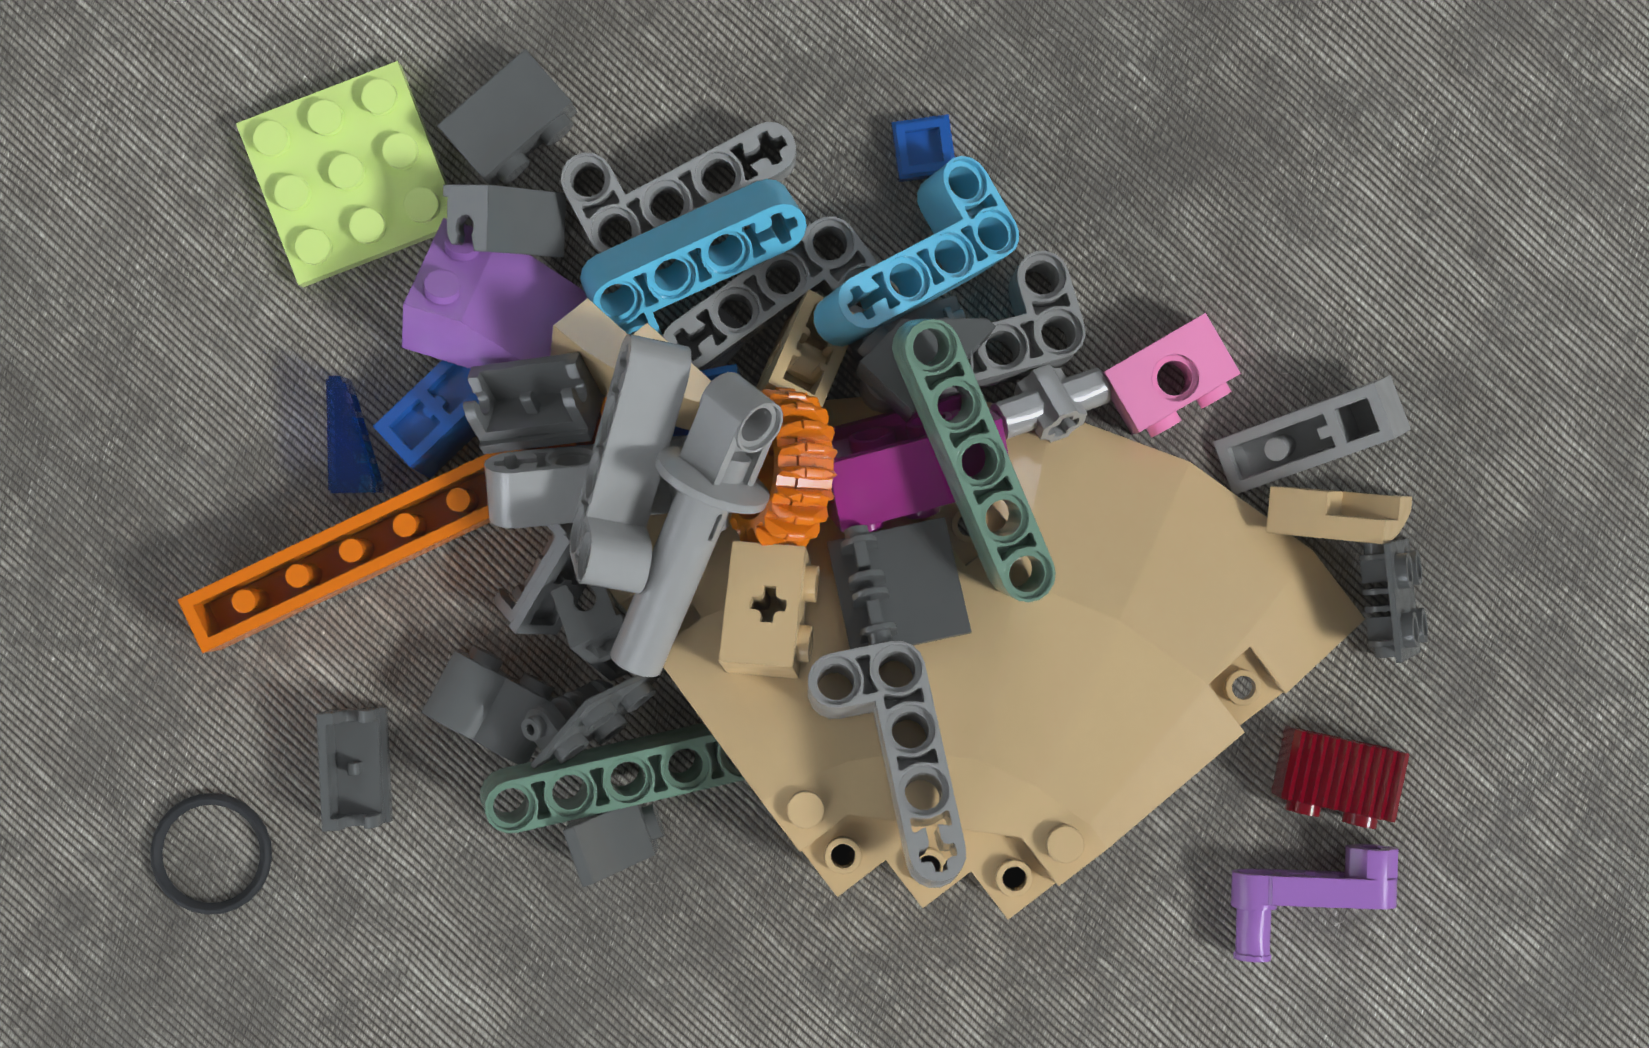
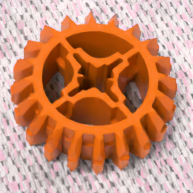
M775 387V390L763 389L761 392L778 404L783 412L781 429L772 441L757 476L767 487L770 498L766 508L759 513H732L730 523L732 528L737 530L740 541L756 542L763 546L781 544L806 547L810 539L817 538L820 532V523L826 522L828 518V501L834 498L831 489L833 478L837 476L834 471V458L838 453L832 447V439L835 433L834 428L827 425L829 415L827 409L821 407L818 397L809 396L804 392H796L793 388Z

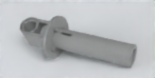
M735 372L721 374L709 383L701 396L698 412L684 446L663 448L655 462L658 473L671 486L677 489V493L653 548L646 585L641 593L634 594L610 651L612 660L619 667L635 675L643 677H656L660 675L728 514L759 513L766 508L770 498L767 487L757 476L772 441L781 429L783 412L778 404Z

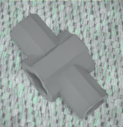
M1051 364L1032 370L1027 377L1017 382L1014 391L1015 396L992 403L990 410L1002 418L1005 439L1035 430L1040 440L1047 439L1051 443L1068 437L1072 431L1083 425L1087 416L1086 411L1108 404L1111 398L1110 386L1099 368H1092L1066 377L1061 368H1054Z

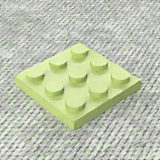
M398 61L236 123L297 283L302 287L435 237L443 218L447 219V197H443V185L448 184L402 65Z

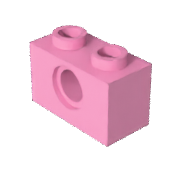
M1206 313L1103 372L1110 386V399L1131 435L1146 429L1151 438L1182 421L1176 411L1196 400L1202 409L1232 392L1227 381L1241 374ZM1172 364L1182 371L1185 384L1179 395L1166 394L1159 387L1157 375L1162 365Z

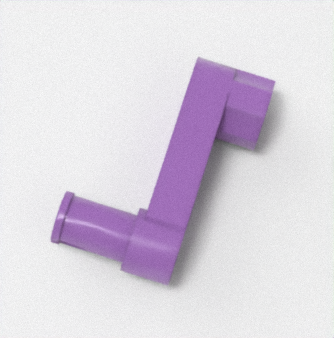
M1377 844L1346 845L1345 872L1285 869L1232 870L1231 906L1237 908L1236 941L1233 958L1246 962L1271 961V910L1277 909V906L1354 909L1396 908L1398 848Z

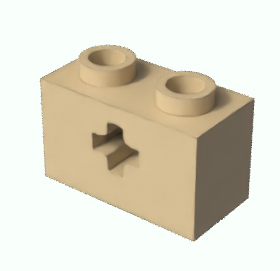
M808 289L787 317L756 386L758 390H775V387L793 388L796 392H804L809 396L818 397L819 403L823 407L848 345L842 347L828 343L816 330L814 311L817 304L825 297Z
M732 541L719 652V663L727 673L799 679L800 662H810L813 649V626L804 625L807 602L817 601L820 569L819 566L811 565V559L805 546L781 544L763 546L756 542ZM771 599H778L784 611L775 612L772 623L766 622L759 610L769 609Z

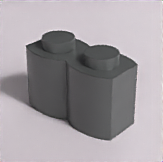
M476 645L471 647L469 653L461 649L455 650L421 713L518 765L530 762L538 746L534 741L528 740L523 735L521 729L522 721L529 710L553 700L554 698L551 695L555 688L540 678L526 672L523 673L520 680L500 670L504 662L501 658Z

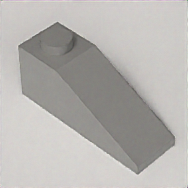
M1391 375L1215 440L1213 443L1231 491L1236 495L1395 439L1411 430Z

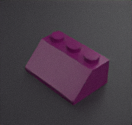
M957 394L938 399V411L946 421L953 419L961 410V395ZM989 409L1008 453L1002 418ZM895 411L833 426L835 433L832 439V447L838 452L834 458V471L837 476L833 478L831 490L834 498L828 501L827 512L830 519L841 532L852 526L867 525L869 533L882 528L884 525L883 521L906 516L909 519L927 518L940 512V506L955 503V499L918 413L907 423ZM977 443L968 447L962 456V467L968 476L976 475L985 464L984 450Z

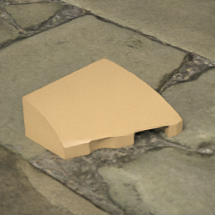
M1270 486L1266 533L1375 544L1388 543L1399 534L1411 512L1412 496H1390L1349 491Z

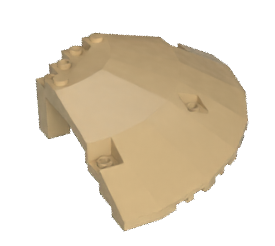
M861 397L825 400L822 407L827 409L829 415L827 425L832 427L884 414L870 409ZM986 402L988 408L990 409L992 403ZM1087 423L1076 428L1068 437L1051 443L1047 439L1040 440L1035 430L1006 439L1009 458L1055 567L1054 585L1043 598L1033 602L1018 601L993 587L986 575L971 537L963 535L958 529V520L961 514L956 502L940 506V512L927 518L909 519L906 516L883 521V527L877 530L880 531L945 517L972 633L914 645L921 653L925 662L966 845V860L962 870L950 884L940 888H928L919 884L911 877L906 866L874 713L871 712L842 719H829L819 715L812 708L808 699V675L812 665L822 656L850 649L827 546L828 541L845 538V534L839 530L829 516L826 522L820 523V532L817 538L810 539L806 546L811 559V565L819 566L820 580L817 601L807 602L804 625L813 626V649L810 662H800L799 679L727 673L719 663L732 541H740L737 530L732 528L731 523L719 535L663 667L796 848L805 854L837 897L886 860L922 908L968 873L972 872L1009 920L1055 883L1060 886L1117 842L1245 732L1240 727L1241 724L1280 694L1290 691L1359 626L1365 618L1312 549L1292 535L1266 533V516L1189 461ZM1003 500L994 502L987 510L985 519L987 527L991 532L1001 529L1008 520V507ZM668 513L649 516L646 528L651 540L652 551ZM1027 556L1018 558L1010 568V581L1014 587L1024 584L1031 575V561ZM609 589L617 602L627 612L635 593ZM771 599L769 609L759 611L766 622L772 623L774 613L784 610L778 599ZM890 661L879 669L882 681L891 687H903L913 680L911 670L899 661ZM830 673L824 676L818 683L820 692L832 700L843 699L853 690L850 680L839 673ZM1240 676L1248 677L1252 684L1250 694L1244 698H1237L1232 691L1233 682ZM903 720L892 728L894 740L905 748H916L926 741L924 729L914 721ZM916 780L905 788V796L908 802L917 809L929 810L939 803V793L930 782ZM941 819L926 827L929 845L925 854L920 856V859L927 855L935 857L930 861L935 867V872H942L946 860L952 857L950 850L940 851L938 849L934 834L938 824L946 825L945 819ZM911 826V827H912V831H913L914 833L918 832V831L921 830L922 828H925V827H915V826ZM840 844H847L853 848L839 860L832 852ZM1016 867L1013 871H1011L1009 874L1003 877L1004 872L1008 868Z

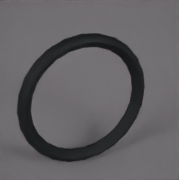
M219 793L198 794L186 798L173 806L160 820L153 834L150 848L151 867L160 888L175 904L191 912L205 915L224 914L236 910L252 900L263 887L269 875L272 861L271 840L267 828L259 815L246 803L232 796ZM218 805L239 813L249 822L259 842L260 860L258 870L252 882L243 892L234 898L222 902L207 903L184 895L173 885L167 876L163 864L162 850L164 840L171 825L179 816L199 806Z

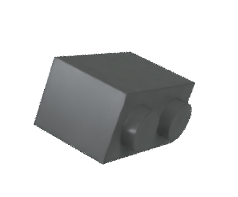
M524 49L437 126L489 185H495L500 180L503 184H508L529 166L530 161L527 156L543 142L547 146H551L571 130L574 123L570 119L578 112L572 101L531 54Z

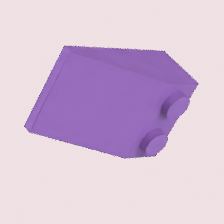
M443 218L403 303L402 348L470 369L474 366L550 356L553 325L587 299L584 290L531 255L474 251L472 241L474 227L464 224L465 239L463 245L451 244L447 234V219Z

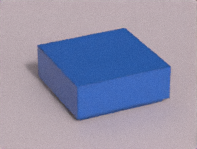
M949 114L891 123L899 182L929 178L951 159L955 158Z

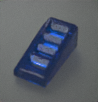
M328 376V379H326L328 490L334 494L384 493V483L355 387L351 379L342 376Z

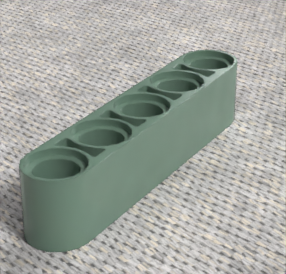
M915 319L908 321L899 327L894 335L892 344L894 359L986 575L993 587L1007 596L1024 602L1040 600L1049 593L1054 585L1056 575L1054 563L960 339L953 327L942 320ZM925 329L934 334L938 343L936 356L927 364L918 361L913 351L916 336ZM954 387L961 395V410L953 419L946 421L938 411V398L945 389ZM977 443L984 450L985 464L976 475L968 476L962 467V456L968 447ZM1003 500L1008 507V520L1001 529L991 532L987 527L985 519L987 510L994 502ZM1027 556L1031 561V575L1024 584L1014 587L1010 581V568L1018 558Z
M704 723L585 749L563 764H560L555 758L535 769L530 765L532 762L499 769L492 772L484 780L480 789V800L489 823L496 830L504 833H519L745 780V778L734 763L726 758V752ZM687 748L695 751V760L688 770L680 773L668 770L669 760L676 751ZM634 762L639 765L637 777L631 783L625 786L611 783V774L619 764ZM566 775L580 777L582 785L575 796L568 799H560L552 794L555 783L561 777ZM515 788L524 793L522 804L514 811L502 812L493 806L496 796L503 790Z

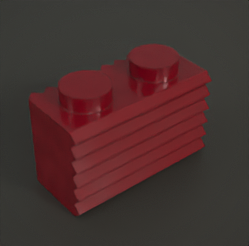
M1285 726L1284 737L1279 751V760L1274 774L1272 793L1282 799H1286L1285 809L1288 811L1320 817L1321 807L1339 810L1343 812L1342 822L1376 829L1378 819L1389 822L1396 821L1410 754L1398 749Z

